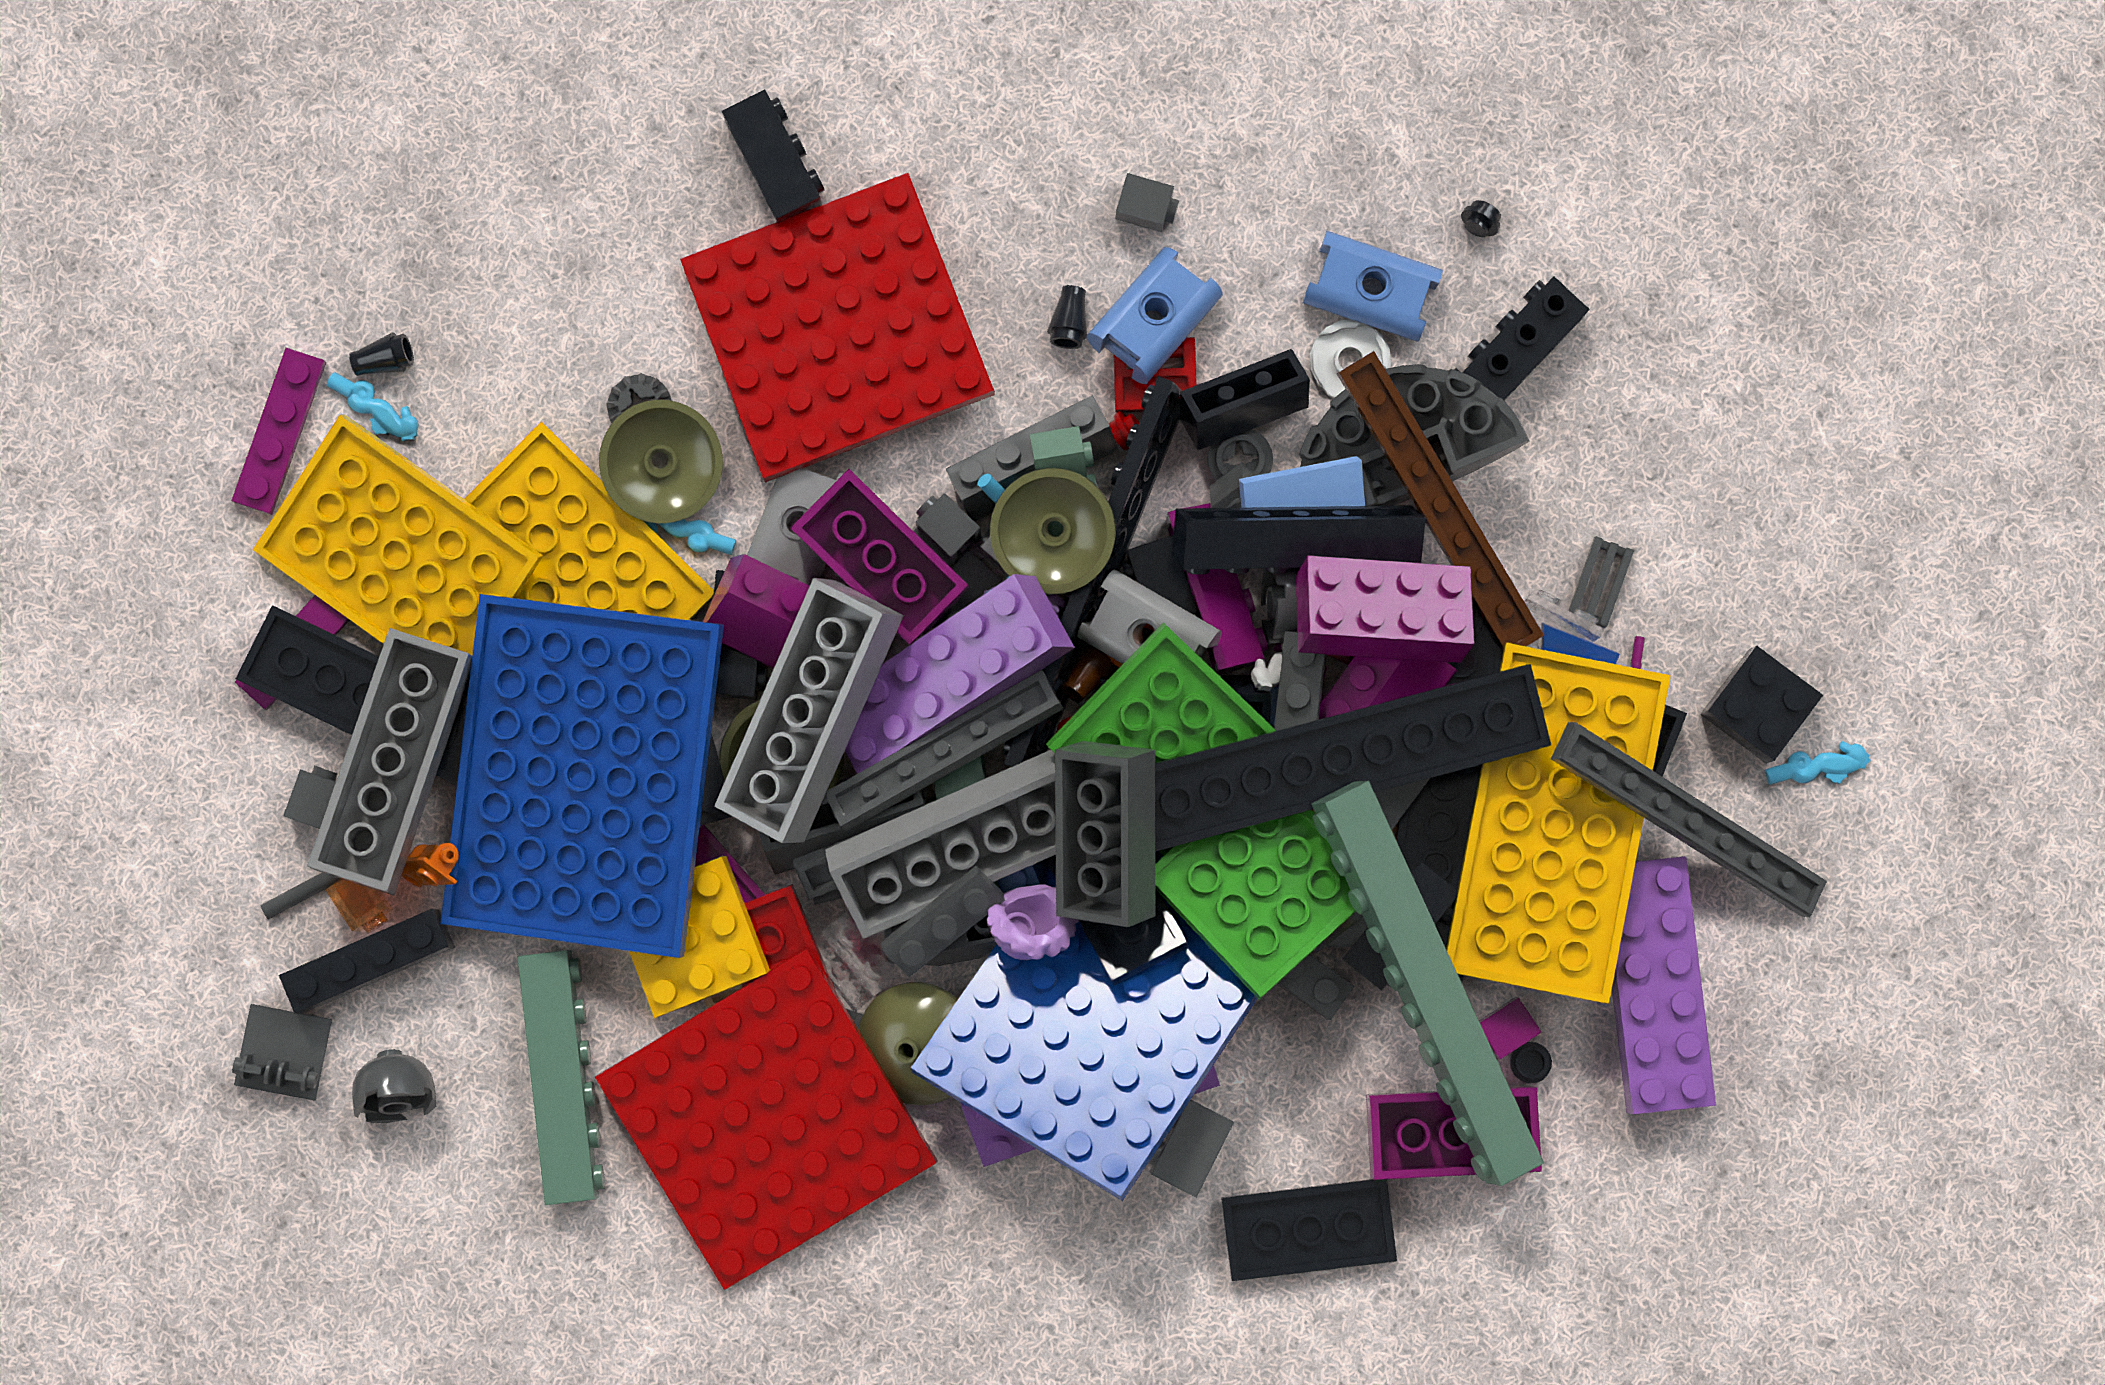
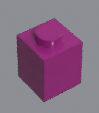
M1519 997L1512 998L1479 1020L1496 1059L1499 1060L1541 1033L1538 1025Z

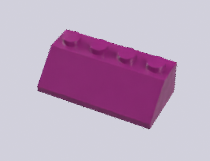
M1211 503L1187 508H1211ZM1175 510L1167 513L1165 521L1170 536L1174 533ZM1209 569V573L1201 575L1187 572L1189 578L1187 582L1194 598L1196 610L1200 612L1197 617L1222 631L1218 645L1206 648L1213 670L1220 676L1255 665L1257 659L1264 660L1262 652L1269 650L1262 627L1254 628L1250 613L1256 611L1255 604L1249 588L1241 589L1237 574L1227 572L1224 569Z
M746 554L731 557L703 622L723 624V645L774 669L810 586Z
M1355 656L1321 702L1319 719L1446 686L1457 670L1447 662Z

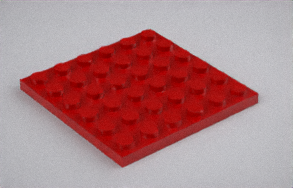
M909 173L894 177L794 215L780 223H773L680 259L765 483L995 395L994 388Z
M809 947L595 1076V1079L724 1290L938 1162Z

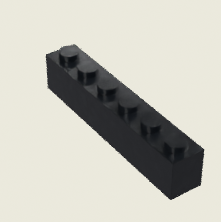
M1412 505L1176 508L1172 557L1186 572L1200 575L1209 573V569H1224L1230 573L1244 574L1249 572V568H1264L1266 571L1273 573H1285L1289 571V568L1301 567L1307 556L1421 563L1426 517Z

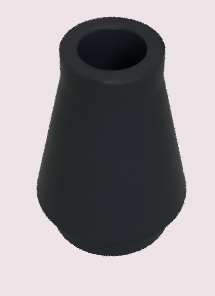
M1074 285L1062 287L1060 299L1047 329L1048 334H1050L1051 344L1065 349H1078L1082 347L1083 340L1087 338L1086 290L1084 288Z
M392 332L360 350L350 352L349 360L354 374L359 376L373 373L404 372L407 366L413 365L414 355L405 334L396 335Z

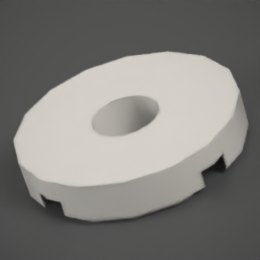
M1340 320L1326 327L1315 339L1309 355L1310 372L1317 386L1333 398L1345 390L1336 373L1343 370L1338 361L1339 355L1348 349L1357 351L1361 358L1374 351L1385 369L1390 368V349L1384 336L1379 331L1354 320Z

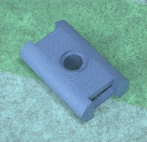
M1326 231L1319 252L1327 254L1318 283H1309L1302 303L1419 342L1426 321L1418 318L1428 288L1436 289L1443 270ZM1367 278L1377 279L1382 284L1383 292L1378 295L1367 293L1363 288L1362 281Z
M1163 247L1087 334V340L1098 353L1104 348L1109 350L1133 369L1132 379L1141 384L1148 383L1223 296L1220 286L1211 277L1204 283L1176 261L1178 252L1169 247ZM1157 311L1164 318L1153 320L1146 315V312Z

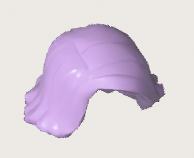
M1046 884L1009 890L1004 893V902L1000 905L995 904L988 909L987 924L990 926V933L997 945L1007 955L1019 960H1038L1045 954L1053 957L1060 951L1066 950L1070 945V938L1075 936V924L1079 922L1078 919L1056 916V887Z

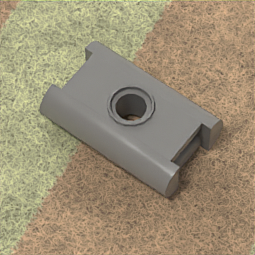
M801 468L776 478L747 555L809 586L813 578L821 579L826 563L798 535L789 531V524L795 517L802 516L843 474L839 472L837 479L834 480Z
M1114 569L1108 574L1101 585L1108 592L1094 619L1081 623L1077 637L1124 664L1145 642L1142 631L1146 624H1150L1156 630L1164 622L1200 658L1206 648L1218 645L1222 631Z

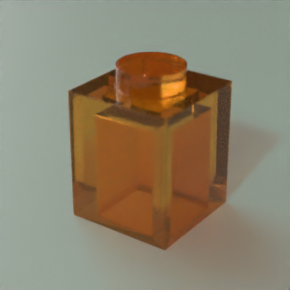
M344 879L339 880L325 890L353 932H360L364 929L369 934L388 922L385 914L393 910L383 892Z

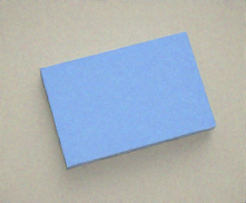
M1357 456L1239 479L1241 508L1365 506L1362 460Z

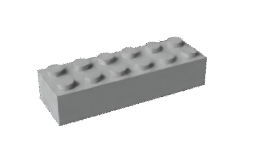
M813 578L714 807L781 843L805 842L904 615L836 580Z
M389 628L307 864L308 867L395 896L470 677L472 656L469 653Z
M1049 750L825 849L829 872L863 939L912 918L975 866L994 882L1056 855L1055 753Z

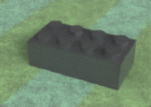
M1080 741L1056 749V916L1130 927L1155 917V750Z

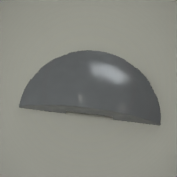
M1422 364L1402 365L1385 369L1452 482L1493 463L1530 442L1523 425L1513 410L1502 398L1497 397L1492 391L1484 387L1479 380L1453 369L1428 368ZM1346 389L1343 390L1330 402V409L1318 425L1310 428L1299 453L1302 459L1300 467L1357 456L1362 460L1365 506H1391L1411 499Z

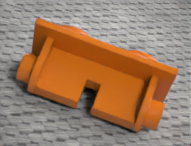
M442 843L438 846L436 844L417 845L409 854L401 876L417 887H422V885L437 887L438 885L456 884L457 880L449 874L459 859L458 849L451 843Z

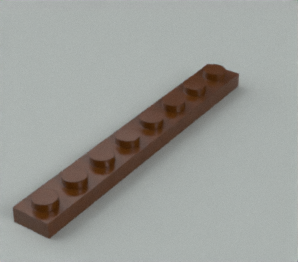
M1373 351L1336 373L1418 511L1426 517V524L1449 563L1453 566L1470 567L1472 601L1502 651L1506 643L1528 646L1543 637L1544 634L1376 353Z

